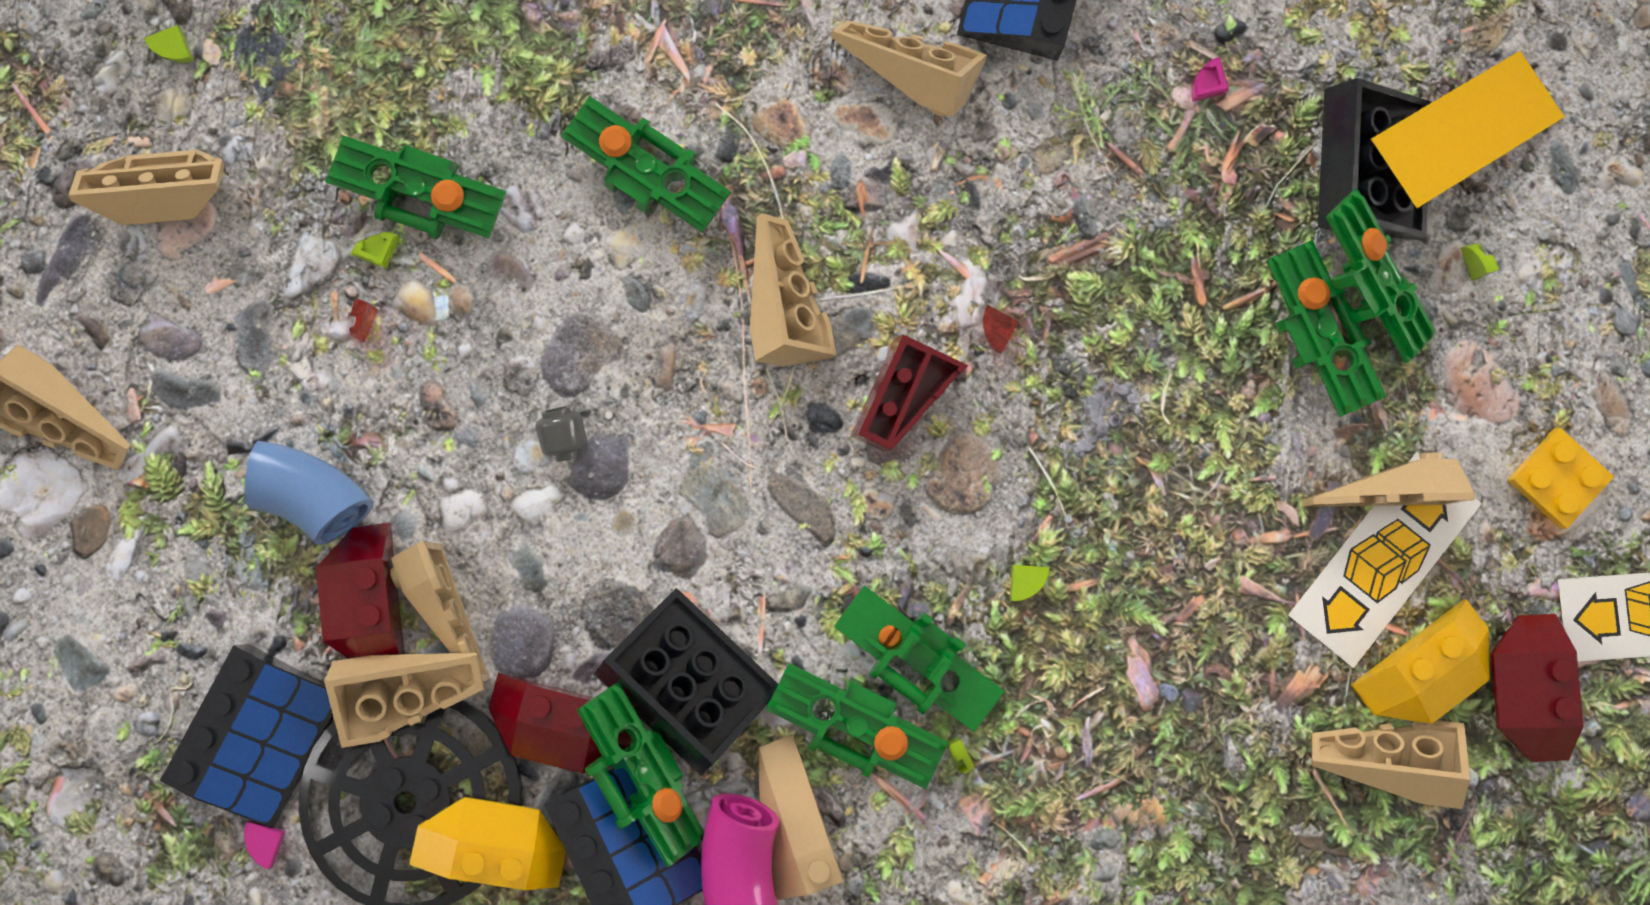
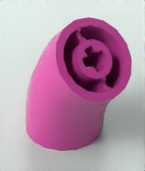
M723 793L713 797L702 842L701 876L705 905H778L772 877V850L779 826V819L775 812L761 802L733 793Z

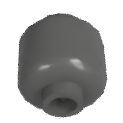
M570 406L543 411L541 413L542 418L535 424L542 453L547 456H556L557 462L578 457L577 450L582 449L587 444L581 415L576 411H571Z

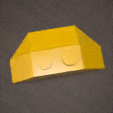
M1463 599L1352 683L1351 686L1373 715L1433 724L1489 681V628L1468 600Z
M463 797L429 820L418 825L409 865L453 880L519 890L558 888L566 850L540 809Z

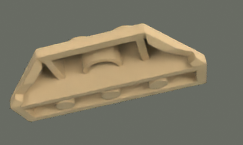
M199 150L123 156L101 163L91 170L85 168L76 171L68 196L72 202L121 225L195 219L219 189L225 164L221 158H214L210 154Z

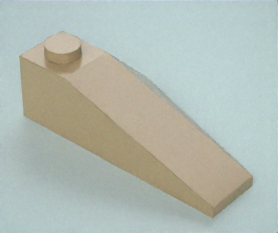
M849 20L832 30L831 38L917 104L931 109V112L938 116L952 117L966 104L987 58V54L956 43L943 41L942 47L929 45L922 42L923 36L911 34V37L903 36L896 38L892 37V32L889 29Z
M764 213L757 216L750 333L755 361L783 367L834 358L837 354L831 322L827 312L821 313L813 295L818 293L814 281L808 283L801 267L804 257L788 220Z
M20 345L14 347L0 360V428L22 438L28 433L42 438V443L45 446L55 448L60 444L71 448L78 457L116 470L121 468L130 444L52 364Z
M1440 452L1421 453L1420 460L1407 462L1302 499V507L1447 505L1475 500V493L1457 459H1443V453Z
M422 541L392 557L393 568H390V575L396 588L402 589L403 594L450 653H477L483 682L489 681L487 669L442 545Z
M477 653L369 655L332 662L324 680L341 748L379 742L390 737L392 732L408 724L412 726L420 722L422 717L440 708L446 709L484 690Z
M1437 720L1433 724L1413 721L1411 726L1395 728L1392 723L1380 724L1379 730L1361 732L1357 728L1312 733V766L1421 804L1463 809L1470 783L1464 723Z
M792 734L759 746V802L775 812L779 819V826L772 850V877L777 900L810 895L842 883V872L794 735Z

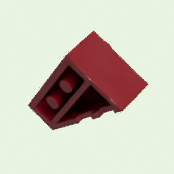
M904 334L894 338L851 437L881 451L892 450L918 422L924 412L936 399H939L945 392V389L969 365Z

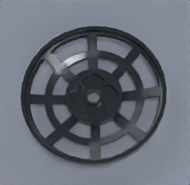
M462 700L448 708L458 711L474 722L493 744L494 747L475 757L471 755L469 750L458 739L439 729L446 709L442 708L428 714L424 724L416 723L412 726L408 724L391 733V736L401 734L420 735L412 756L392 759L383 739L379 742L352 746L338 764L336 771L320 766L317 762L322 751L337 733L335 721L325 729L314 745L304 767L299 788L298 812L302 835L309 853L321 873L338 890L354 901L364 905H450L463 899L482 885L480 883L467 882L461 886L458 880L448 879L420 868L413 870L393 869L399 848L413 847L418 825L453 804L451 786L469 777L473 798L486 799L484 781L480 770L501 760L506 773L509 790L508 804L522 806L523 787L515 756L510 754L496 724L483 711L468 701ZM434 740L450 749L462 764L444 773L439 766L428 760ZM370 747L378 767L370 774L366 782L347 776L346 774L355 759L365 749ZM311 779L330 786L328 812L334 833L315 842L311 831L308 814ZM341 791L360 797L362 818L345 827L343 826L340 814ZM403 791L412 793L416 798V806L412 812H405L398 806V797ZM369 831L377 840L384 843L379 863H374L365 857L353 845L351 840ZM341 846L344 853L356 865L366 872L375 875L370 896L357 891L344 882L329 867L323 855ZM435 875L447 893L439 898L418 903L385 901L390 880L417 881Z

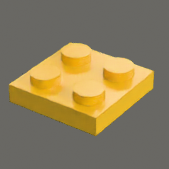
M1559 427L1553 429L1507 481L1557 527L1568 529L1614 476Z

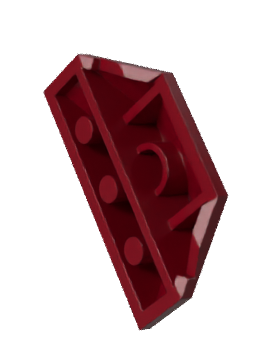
M391 523L352 527L315 568L323 642L347 659L370 655L405 654L398 589L390 575V568H393L391 558L394 557Z
M1556 614L1517 615L1510 628L1504 633L1490 654L1496 726L1530 762L1567 761L1570 759L1584 727L1577 651Z
M498 673L488 709L512 756L581 774L586 772L585 768L602 756L577 712L579 707L594 697ZM621 731L618 735V745L623 750L630 746L632 742L630 735L625 731Z

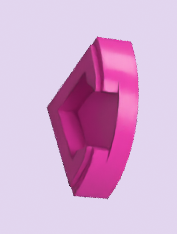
M1220 57L1209 61L1196 75L1191 89L1192 102L1224 95L1229 91Z
M252 820L246 821L244 840L246 848L254 861L266 869L272 868L286 831L274 827L271 828Z

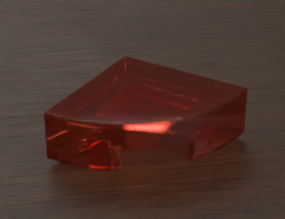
M358 298L354 301L350 314L356 317L354 326L349 328V331L354 339L365 342L378 309Z
M987 305L982 317L983 331L991 348L1001 355L1019 321Z

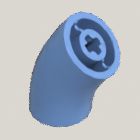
M257 441L250 452L245 476V497L248 508L273 514L287 520L302 530L317 545L330 543L348 533L352 527H356L362 522L374 506L373 499L354 480L338 468L309 453L281 444Z

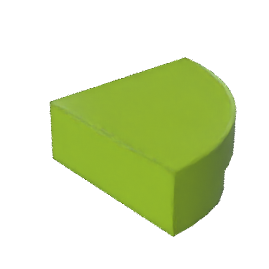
M178 25L144 38L149 48L166 60L175 61L176 63L194 61L183 31Z
M380 232L359 241L350 254L387 269L401 237L391 232Z
M1478 243L1460 248L1472 281L1499 270L1495 258L1491 254L1486 256L1481 250L1483 246Z
M1012 565L1010 601H1021L1035 595L1044 586L1050 567Z
M955 737L948 741L947 749L960 773L965 775L973 771L975 767L961 739Z

